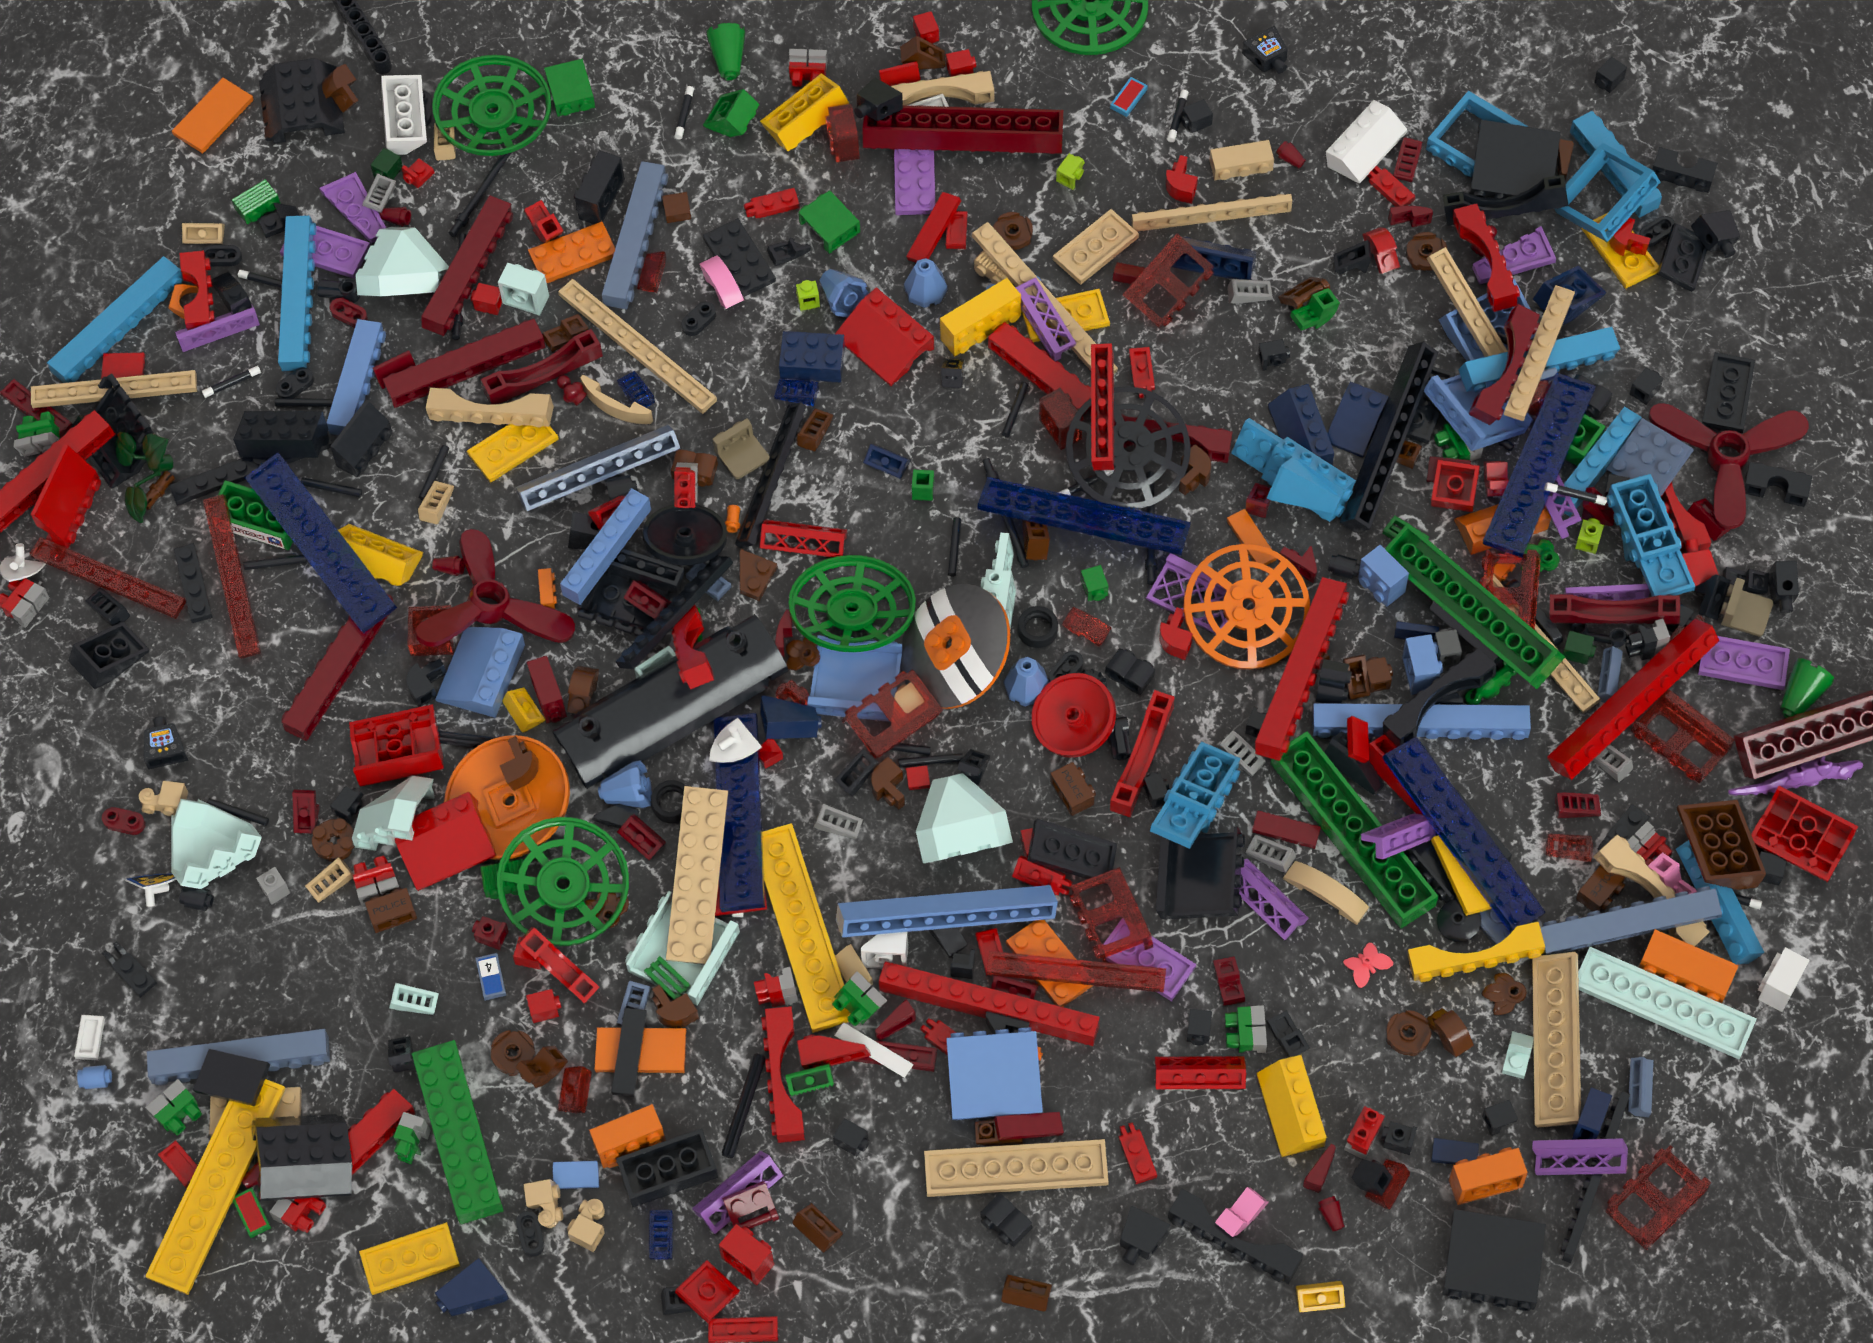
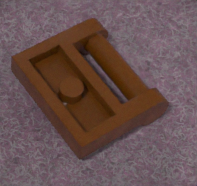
M1309 277L1278 296L1281 304L1293 306L1297 310L1303 306V303L1311 299L1312 294L1327 288L1330 289V284L1326 279Z

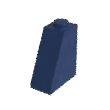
M761 696L760 716L766 739L817 737L818 729H821L822 722L821 716H817L815 707L769 696Z
M1591 1087L1572 1140L1597 1139L1612 1095Z
M479 1258L435 1292L438 1299L435 1303L443 1313L447 1311L451 1316L502 1303L509 1299L505 1289Z

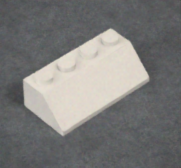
M421 75L381 76L386 149L397 155L408 154L427 143Z
M1373 100L1326 151L1327 166L1360 184L1407 133V128L1389 107Z

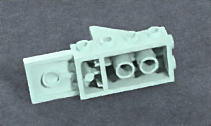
M1000 533V539L996 540L995 543L997 558L993 559L992 569H986V575L981 579V588L990 592L1000 601L1007 614L1011 629L1016 596V587L1011 571L1014 552L1009 533Z

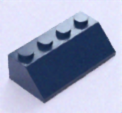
M1177 236L1173 243L1171 267L1229 279L1251 280L1257 252L1250 249H1240L1230 245H1220L1210 241Z
M1309 384L1289 388L1268 404L1280 438L1283 440L1286 437L1292 439L1333 465L1334 450Z

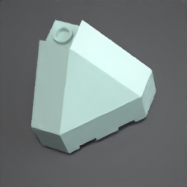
M414 227L379 229L374 246H370L364 258L366 262L363 268H359L356 273L357 295L391 296L435 292L445 275V270H448L449 266L420 232Z
M960 773L932 781L916 829L923 863L1013 843L1006 810L967 776Z
M411 776L361 808L352 836L355 848L376 851L378 843L394 846L395 838L412 840L414 835L412 822L416 807L422 798L434 799L435 795L432 789L434 779Z
M180 799L175 815H171V872L181 886L202 889L209 885L208 882L220 876L221 878L234 870L235 866L244 860L249 861L254 858L262 837L252 824L198 799L196 802Z

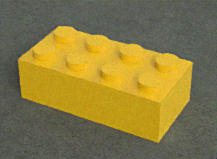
M1005 278L941 317V341L954 357L960 353H965L971 346L983 342L986 337L991 335L1004 322L1007 324L1014 323L1020 318L1021 294L1008 278Z

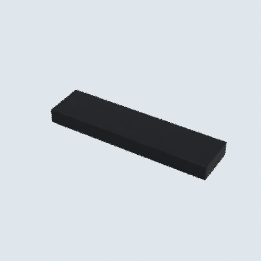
M624 1009L612 1095L635 1096L647 1010Z

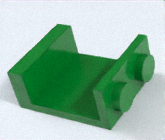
M583 59L544 68L557 117L595 108L594 96Z
M830 190L825 194L819 195L815 201L803 206L798 212L799 223L801 225L806 222L823 239L824 249L829 254L860 233V221Z

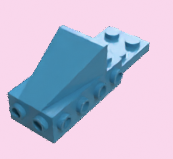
M1250 418L1244 422L1231 453L1263 473L1261 478L1272 486L1267 499L1308 508L1329 522L1343 514L1345 503L1353 493L1352 488L1356 480L1292 439L1286 437L1283 440Z
M1651 474L1612 484L1606 496L1607 504L1610 508L1612 507L1615 523L1621 528L1624 558L1626 561L1631 560L1635 562L1637 569H1641L1652 597L1657 595H1679L1693 591L1696 586L1680 551L1682 548L1680 538L1674 530L1673 522L1668 516L1665 503L1659 495L1657 484L1654 482Z
M1201 741L1196 751L1191 752L1188 764L1183 765L1180 776L1175 778L1172 789L1167 791L1164 798L1165 804L1152 823L1150 832L1190 849L1200 831L1208 832L1210 823L1214 820L1217 813L1216 808H1221L1225 799L1224 795H1229L1233 785L1232 782L1236 783L1240 771L1237 769L1241 758Z

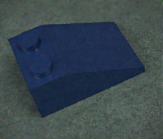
M1578 265L1545 281L1533 300L1545 311L1555 285L1575 291L1563 325L1586 311L1605 296L1607 292Z
M1350 381L1327 433L1331 445L1363 458L1376 431L1389 396Z

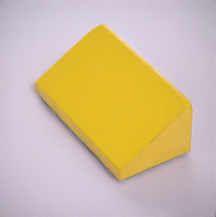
M525 688L507 691L502 702L522 733L545 721V718Z
M1341 1281L1296 1286L1299 1312L1345 1307L1344 1288Z

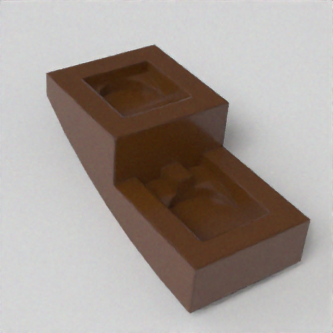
M577 314L561 320L560 326L545 331L542 335L545 343L553 352L562 348L574 336L589 330L580 315Z

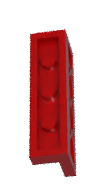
M765 519L761 528L760 548L826 557L843 556L847 529ZM766 533L775 534L779 541L775 544L765 543ZM788 536H795L800 543L795 547H791L785 542V539ZM813 538L818 541L820 546L816 549H810L805 542ZM830 541L840 542L839 552H831L826 544Z
M1244 1056L1155 1057L1156 1089H1246Z

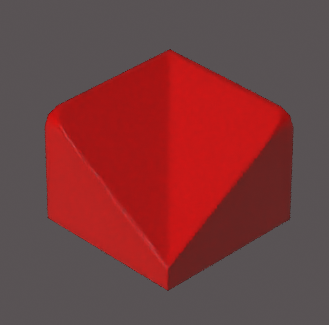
M767 739L761 745L762 748L755 752V755L765 769L783 759V752L774 739Z

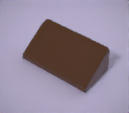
M812 1203L797 1212L792 1222L823 1253L843 1235V1232Z
M1007 1275L1001 1301L1045 1312L1052 1284Z

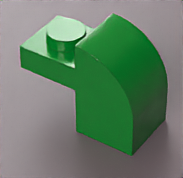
M1327 288L1312 294L1309 304L1293 310L1290 317L1301 331L1312 326L1317 329L1334 316L1340 302L1332 291Z

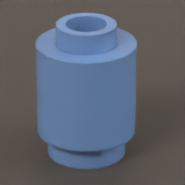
M106 1065L83 1067L82 1070L77 1072L78 1085L80 1088L84 1087L85 1089L106 1088L108 1083L112 1082L111 1069H107Z

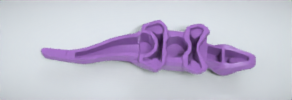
M1825 756L1784 769L1762 783L1730 789L1728 794L1747 796L1749 794L1775 793L1778 786L1785 789L1798 788L1804 785L1815 786L1819 781L1826 778L1848 780L1852 777L1854 771L1863 768V763L1859 760L1832 763L1825 761Z

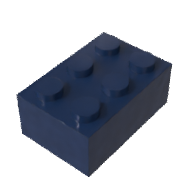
M783 331L779 361L780 379L841 382L845 353L844 335Z

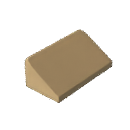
M182 223V243L223 244L225 224Z
M851 944L835 955L840 973L846 983L858 971L873 985L872 977Z

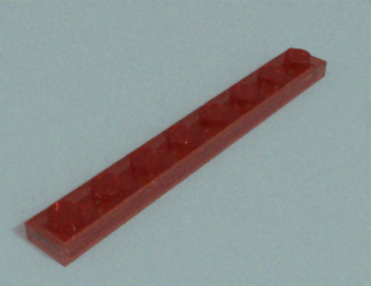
M222 494L204 499V508L238 656L242 659L260 654V645L226 498Z
M42 537L39 538L30 552L31 557L174 619L178 617L186 604L185 598Z
M989 951L987 975L1164 992L1166 968Z

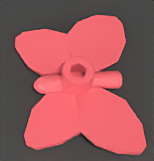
M1368 943L1365 946L1363 954H1358L1359 958L1351 957L1343 961L1347 968L1354 971L1353 978L1359 988L1367 984L1370 978L1369 970L1374 974L1376 973L1375 968L1383 970L1393 966L1391 958L1385 954L1378 953L1373 943Z

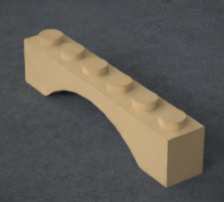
M980 71L966 75L960 74L946 78L940 77L927 81L920 80L918 82L901 83L891 86L902 93L903 105H910L943 94L944 97L966 100L975 105L994 102V86L990 71Z
M430 388L426 403L428 417L434 421L473 422L477 424L493 423L496 425L513 424L515 426L530 425L535 427H549L554 408L549 394L530 393L523 398L509 403L485 405L465 400L451 389Z
M1618 834L1593 856L1608 873L1619 874L1635 881L1644 887L1654 898L1666 896V899L1675 897V891L1671 887L1666 886L1660 880L1659 874L1651 870L1645 864L1643 857L1635 853L1630 848L1628 841ZM1704 922L1668 929L1670 936L1693 946H1696L1709 933Z

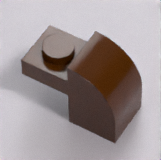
M346 64L337 67L323 80L322 90L326 99L332 97L343 113L359 101L349 88L356 81V78Z
M1196 444L1190 448L1187 474L1180 480L1179 491L1183 495H1186L1189 491H1194L1199 483L1206 487L1210 480L1211 460L1207 453ZM1184 455L1181 457L1180 466H1182Z
M583 666L575 668L568 688L569 701L567 712L576 714L591 705L592 694L597 690L599 669Z
M516 736L508 740L515 758L500 765L507 784L514 791L529 784L535 778L539 768V761L536 755L531 750L529 751L524 741L520 742Z
M889 757L884 759L874 769L871 778L872 791L877 801L884 796L885 801L890 806L894 805L899 810L905 805V797L895 786L903 780V771Z
M660 984L652 988L654 997L651 999L658 1009L656 1010L657 1019L664 1026L682 1028L699 1019L698 1011L686 993L670 1001Z
M1441 1008L1426 1018L1430 1029L1439 1035L1444 1049L1453 1056L1457 1057L1474 1046L1465 1024L1453 1010L1447 1012Z
M556 1046L542 1047L532 1060L520 1061L516 1069L520 1072L523 1080L532 1083L535 1088H538L553 1079L568 1063V1060Z

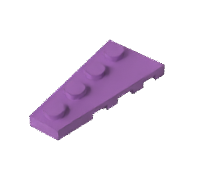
M356 172L319 188L320 192L371 244L376 242L378 230L386 228L377 211L362 206L368 193Z
M1542 226L1535 229V232L1520 237V240L1504 246L1499 251L1500 255H1504L1506 269L1510 270L1512 275L1556 262V257ZM1484 257L1475 262L1472 267L1479 284L1487 283L1491 277L1489 262Z

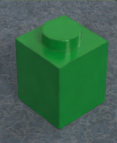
M913 469L912 500L933 501L934 470Z
M1101 565L1081 570L1080 580L1088 602L1092 600L1099 601L1107 597L1109 586Z

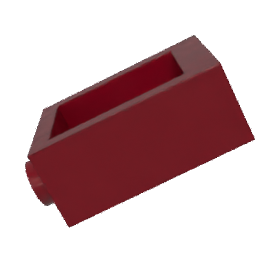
M547 655L528 661L527 666L546 723L561 721L567 715Z

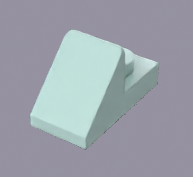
M1512 1031L1502 1070L1503 1074L1524 1079L1534 1037Z

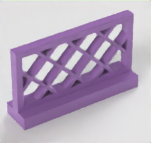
M1170 553L1146 600L1174 613L1176 608L1173 606L1172 600L1184 597L1185 591L1182 583L1189 581L1192 573L1198 566ZM1170 570L1177 574L1178 580L1166 583L1164 576ZM1203 572L1200 573L1195 582L1197 589L1192 591V594L1198 593L1201 603L1204 602L1200 592L1206 591L1209 582L1212 580ZM1216 583L1212 591L1215 598L1211 599V602L1222 601L1226 590L1218 583ZM1180 584L1182 593L1170 597L1168 587ZM1166 589L1168 598L1159 600L1153 597L1156 590ZM1222 610L1212 614L1214 618L1221 616L1223 623L1220 628L1228 622L1226 618L1224 619V612ZM1206 616L1200 618L1193 617L1196 625L1216 634L1208 624V621L1207 623L1203 622L1207 620Z

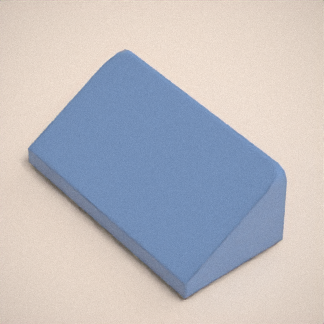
M598 1161L553 1162V1181L559 1185L560 1189L599 1188Z

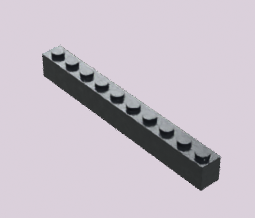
M1424 341L1408 346L1353 487V493L1342 515L1340 523L1355 533L1371 529L1439 353Z

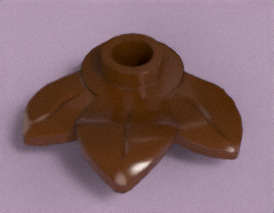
M804 637L803 641H790L786 645V652L790 656L785 662L788 670H799L804 665L809 667L815 666L820 661V652L816 648L817 644L811 642L806 637Z
M602 892L598 893L597 900L589 899L585 901L590 910L598 903ZM608 893L603 907L596 914V917L603 924L609 920L605 916L613 914L616 910L620 897L617 898L616 893ZM628 897L622 912L609 928L616 926L620 921V916L627 912L629 907Z
M1497 973L1494 976L1495 983L1487 985L1482 991V996L1495 1002L1493 1014L1499 1016L1512 1012L1516 1003H1520L1525 999L1527 991L1525 986L1520 982L1514 981L1511 975ZM1513 989L1519 990L1517 994H1511Z

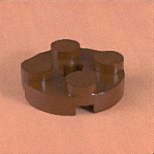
M1004 213L998 217V221L993 225L996 232L1012 250H1019L1031 243L1033 225L1028 217L1020 216V213ZM1011 228H1013L1015 231L1018 230V232H1016L1015 234L1009 233Z
M1421 232L1413 236V239L1408 242L1406 257L1413 269L1430 271L1433 269L1426 258L1445 247L1447 248V245L1442 238L1441 240L1437 238L1436 234ZM1425 248H1427L1428 251H1432V253L1424 254L1423 251Z
M337 818L324 821L315 827L312 837L315 853L320 858L327 859L330 862L335 861L337 858L344 860L349 857L354 848L352 841L354 830L351 825L346 823L344 819ZM335 836L340 838L337 840V844L333 845L332 842L328 843L331 837Z
M1408 1010L1400 1014L1397 1013L1390 1018L1386 1028V1041L1396 1052L1403 1055L1416 1056L1428 1046L1431 1038V1029L1427 1019L1422 1014ZM1410 1028L1414 1036L1406 1037L1402 1031H1407Z
M504 1031L493 1040L491 1045V1059L494 1066L509 1076H515L520 1073L516 1069L520 1061L532 1060L536 1056L532 1039L523 1031ZM510 1048H512L513 1050H515L516 1048L519 1049L517 1051V1055L511 1057L508 1056V1050Z

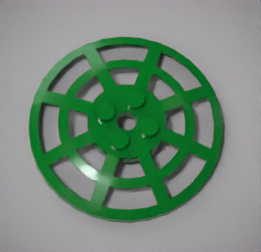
M1032 0V15L1041 34L1060 49L1081 55H1099L1120 49L1140 33L1148 15V0H1095L1094 2H1087L1085 0H1043L1038 2V0ZM1113 1H1125L1120 15L1112 10ZM1131 2L1142 3L1140 17L1132 28L1124 19L1129 13ZM1067 4L1070 13L1063 18L1056 5ZM1050 7L1053 16L1060 23L1054 32L1049 30L1044 24L1038 9ZM1106 16L1113 20L1104 26L1097 27L1096 21ZM1075 18L1088 21L1089 28L1080 27L1071 22ZM1118 25L1126 32L1124 36L1115 41L1098 45L1097 34L1110 31ZM1066 28L1076 33L1089 34L1090 45L1071 43L1060 38Z
M504 55L480 56L460 63L451 69L440 81L434 93L432 103L434 120L443 137L458 149L482 156L512 153L533 142L546 127L552 107L551 94L543 76L528 63ZM484 65L510 66L507 77L496 75L482 77L479 67ZM518 69L531 76L540 88L529 93L524 85L514 80ZM471 70L475 80L466 84L458 93L447 88L454 79L464 72ZM498 82L503 83L501 89H487L485 83ZM476 86L478 87L480 92L472 100L464 97L468 91ZM511 86H513L524 96L514 100L508 92ZM544 94L546 103L545 117L543 121L534 120L533 100ZM443 95L453 100L451 108L453 120H440L439 107ZM528 103L527 118L517 116V108ZM459 104L469 107L470 116L458 119ZM490 108L498 109L495 113L488 112ZM473 123L479 130L473 136L462 125ZM512 123L522 125L518 131L510 136L508 135L506 128ZM529 126L538 128L524 141L516 145L512 143L511 140L520 136ZM456 127L464 137L471 140L467 146L458 143L447 134L444 128ZM487 132H498L501 139L488 140L483 139ZM479 143L485 145L504 143L506 147L498 150L475 149Z
M837 556L818 562L806 569L797 578L789 594L790 617L798 631L811 642L840 652H864L890 644L908 629L915 614L916 598L910 581L894 566L867 556ZM856 566L855 577H841L829 581L824 574V571L829 569ZM868 567L881 571L894 580L884 587L874 580L863 578L864 569ZM816 576L822 586L813 593L810 601L797 597L802 587L811 578ZM853 584V588L837 591L835 586ZM862 585H866L879 592L872 596L870 593L861 590ZM899 586L904 589L908 597L909 609L896 610V602L891 592ZM827 591L831 595L827 605L816 603L824 592ZM886 598L890 611H878L877 602ZM795 604L808 608L809 619L813 626L806 628L801 626L796 617ZM849 608H855V609H857L856 611H853V612L848 611ZM814 610L827 613L829 620L819 624ZM907 617L906 622L897 632L889 637L883 634L891 627L895 618ZM876 618H888L881 629L877 630L872 626ZM835 626L844 630L843 636L834 635L826 631V629ZM864 629L870 634L864 637L851 638L853 631ZM820 632L822 635L841 643L840 645L829 643L812 634ZM874 638L879 640L867 645L849 646V643L865 642Z
M556 817L532 824L511 841L500 860L497 872V890L504 913L523 934L527 933L528 929L520 922L530 915L541 924L553 927L552 939L548 940L554 946H572L596 938L616 921L627 899L629 872L621 849L606 831L582 819ZM565 826L564 839L551 840L537 846L531 838L532 834L545 828ZM574 827L592 832L606 844L595 852L586 844L573 840ZM524 842L531 852L523 861L519 873L505 872L511 855ZM563 846L562 857L549 861L543 853L550 848ZM572 847L582 850L590 858L583 864L571 859ZM611 851L615 854L620 865L622 884H609L608 871L602 859ZM536 858L542 865L538 877L525 876L528 866ZM596 864L600 869L603 883H590L587 871ZM567 879L570 884L566 889H560L557 886L558 880ZM504 881L517 883L518 896L524 909L515 915L511 912L506 901ZM524 885L537 886L540 897L531 904L528 903L525 896ZM588 892H602L598 903L590 910L583 902ZM608 893H621L616 910L609 920L603 924L596 917V914L603 907ZM546 904L556 909L555 920L546 919L536 911ZM576 907L583 914L582 918L563 922L565 910ZM589 921L596 929L593 933L578 939L561 940L562 928L577 927Z

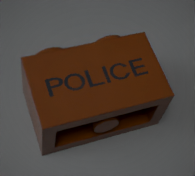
M1074 762L1050 773V782L1071 816L1093 806L1094 796H1096L1092 785H1087L1084 780V772L1080 767L1077 768Z
M1600 865L1578 891L1576 900L1592 912L1601 911L1602 909L1606 911L1613 901L1611 899L1613 895H1619L1626 886L1624 884L1625 876L1608 873Z
M407 888L395 889L390 894L375 896L365 902L375 933L417 919Z

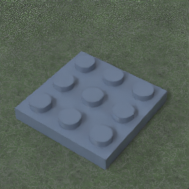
M1642 418L1607 467V471L1613 475L1630 479L1651 474L1654 482L1657 484L1661 497L1694 450L1689 445Z

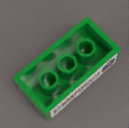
M225 480L208 516L212 526L289 550L305 518V513L301 503Z

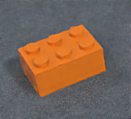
M653 1104L589 1130L603 1169L618 1166L616 1160L618 1157L666 1141L662 1125Z
M1508 1147L1494 1155L1486 1153L1472 1161L1463 1159L1453 1165L1449 1182L1457 1205L1522 1188L1528 1172L1519 1148L1512 1149Z

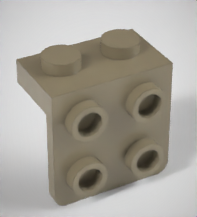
M748 419L735 423L730 429L718 433L712 439L714 452L735 479H740L761 467L770 458L753 435L752 424Z
M1736 578L1735 584L1729 585L1726 594L1730 598L1728 603L1724 602L1720 614L1724 615L1721 625L1761 637L1764 634L1773 601L1769 598L1743 591L1742 588L1745 580Z

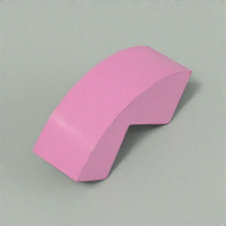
M714 256L699 264L706 282L714 287L720 304L727 309L744 300L732 274L720 257Z
M1663 852L1648 865L1651 870L1659 874L1660 880L1666 886L1671 887L1675 893L1688 891V894L1697 892L1694 887L1681 879L1679 863Z
M1247 1187L1231 1208H1226L1215 1223L1232 1237H1235L1259 1215L1269 1202L1252 1188Z

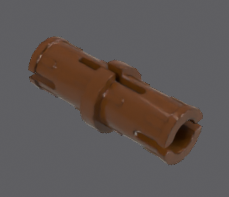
M164 471L155 484L152 483L149 486L150 490L146 493L147 510L151 509L159 497L164 496V491L175 480L173 475L169 476L170 472Z

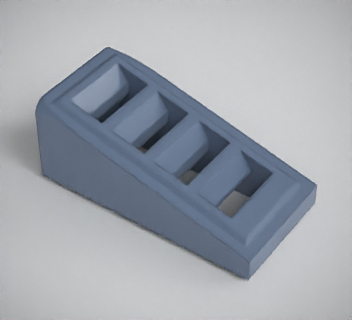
M633 981L628 982L617 1024L622 1025L624 1009L628 1006L645 1010L652 989L650 986ZM633 990L643 992V996L632 994ZM630 998L640 1000V1005L629 1002Z

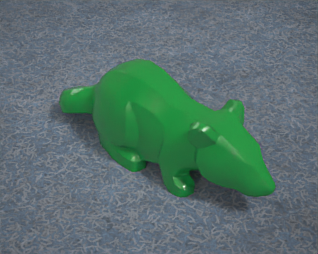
M1503 661L1504 666L1496 670L1495 677L1481 688H1473L1465 695L1466 704L1479 705L1482 698L1488 700L1497 696L1502 686L1507 687L1511 684L1510 679L1517 672ZM1476 691L1475 698L1471 699L1470 695Z

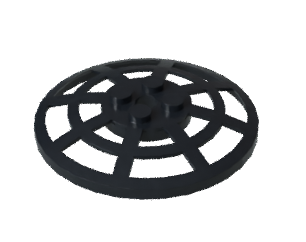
M1131 386L1115 387L1114 394L1134 392L1147 396L1143 406L1131 403L1117 405L1114 399V420L1116 423L1114 426L1115 469L1111 478L1102 470H1094L1095 474L1108 484L1103 496L1093 490L1079 472V470L1091 466L1093 470L1091 461V425L1079 421L1085 411L1091 406V399L1083 404L1070 423L1066 437V459L1075 482L1093 500L1113 509L1140 510L1161 502L1180 484V480L1184 477L1189 464L1190 438L1181 415L1166 399L1143 388ZM1154 399L1170 410L1176 418L1178 425L1167 427L1162 418L1150 410ZM1137 410L1140 413L1136 422H1124L1120 411ZM1147 415L1153 418L1162 430L1150 433L1143 426ZM1075 429L1087 432L1085 443L1087 458L1075 463L1073 437ZM1181 432L1185 447L1182 466L1171 461L1173 451L1171 435ZM1162 438L1166 439L1165 457L1154 452V441ZM1126 441L1132 442L1135 445L1134 451H1126L1123 444ZM1150 460L1161 465L1160 469L1148 479L1146 478L1143 467ZM1166 469L1178 474L1166 490L1155 497L1152 496L1149 485L1157 481ZM1123 471H1135L1139 482L1124 483L1119 482ZM1115 488L1124 490L1141 489L1145 501L1126 503L1114 501L1111 497Z

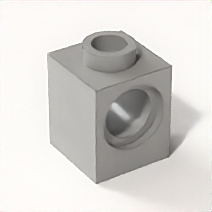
M276 867L256 878L271 905L290 894L286 882Z

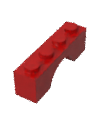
M204 250L179 253L183 280L193 283L198 287V293L194 300L184 305L187 331L215 321L214 310L211 311L210 305H214L213 294L209 293V288L212 287L211 275H208L207 271L211 270L210 258H206Z
M533 926L517 942L583 1003H586L599 988L593 980Z

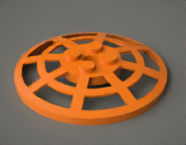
M1255 544L1231 545L1219 549L1206 557L1192 573L1186 586L1183 603L1187 628L1193 634L1192 638L1201 650L1223 665L1248 670L1265 668L1287 657L1292 652L1300 633L1299 630L1293 640L1285 631L1291 619L1292 607H1304L1302 625L1310 608L1307 587L1302 576L1292 563L1278 552ZM1239 550L1240 562L1227 565L1219 572L1208 566L1217 557ZM1247 550L1267 553L1281 562L1273 570L1262 563L1249 561ZM1287 567L1298 580L1303 592V598H1292L1288 585L1280 576ZM1241 568L1242 580L1232 584L1223 577L1228 572ZM1250 568L1260 569L1269 575L1261 583L1251 579ZM1203 572L1212 579L1206 589L1204 603L1191 604L1194 584L1200 573ZM1275 580L1281 586L1285 598H1273L1268 588ZM1216 583H1218L1226 590L1223 601L1211 602L1212 591ZM1244 600H1251L1254 603V608L1252 610L1245 609L1243 607ZM1274 607H1286L1285 617L1281 625L1271 618ZM1213 610H1223L1228 622L1222 628L1214 620ZM1205 611L1208 624L1216 633L1208 644L1198 632L1192 613ZM1266 624L1274 632L1269 637L1256 641L1255 629ZM1234 627L1247 630V641L1232 638L1228 633ZM1278 637L1288 646L1273 657L1257 661L1256 648L1266 646ZM1222 640L1236 647L1247 648L1248 661L1230 659L1215 651V648Z

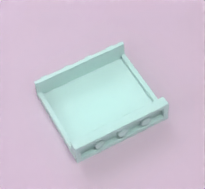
M668 891L666 897L663 896L660 899L656 914L650 916L646 931L639 935L636 941V948L634 951L629 952L625 960L629 973L654 985L656 984L644 973V970L649 968L652 962H656L659 956L666 961L673 897L671 891ZM715 918L711 955L705 965L666 961L690 984L691 988L685 993L693 1004L698 1006L740 933L738 923L730 920L728 924ZM659 965V967L676 984L683 988V986L668 971H666L661 965ZM655 970L652 972V973H653L657 978H659L675 995L678 993V992H677L664 978H662Z

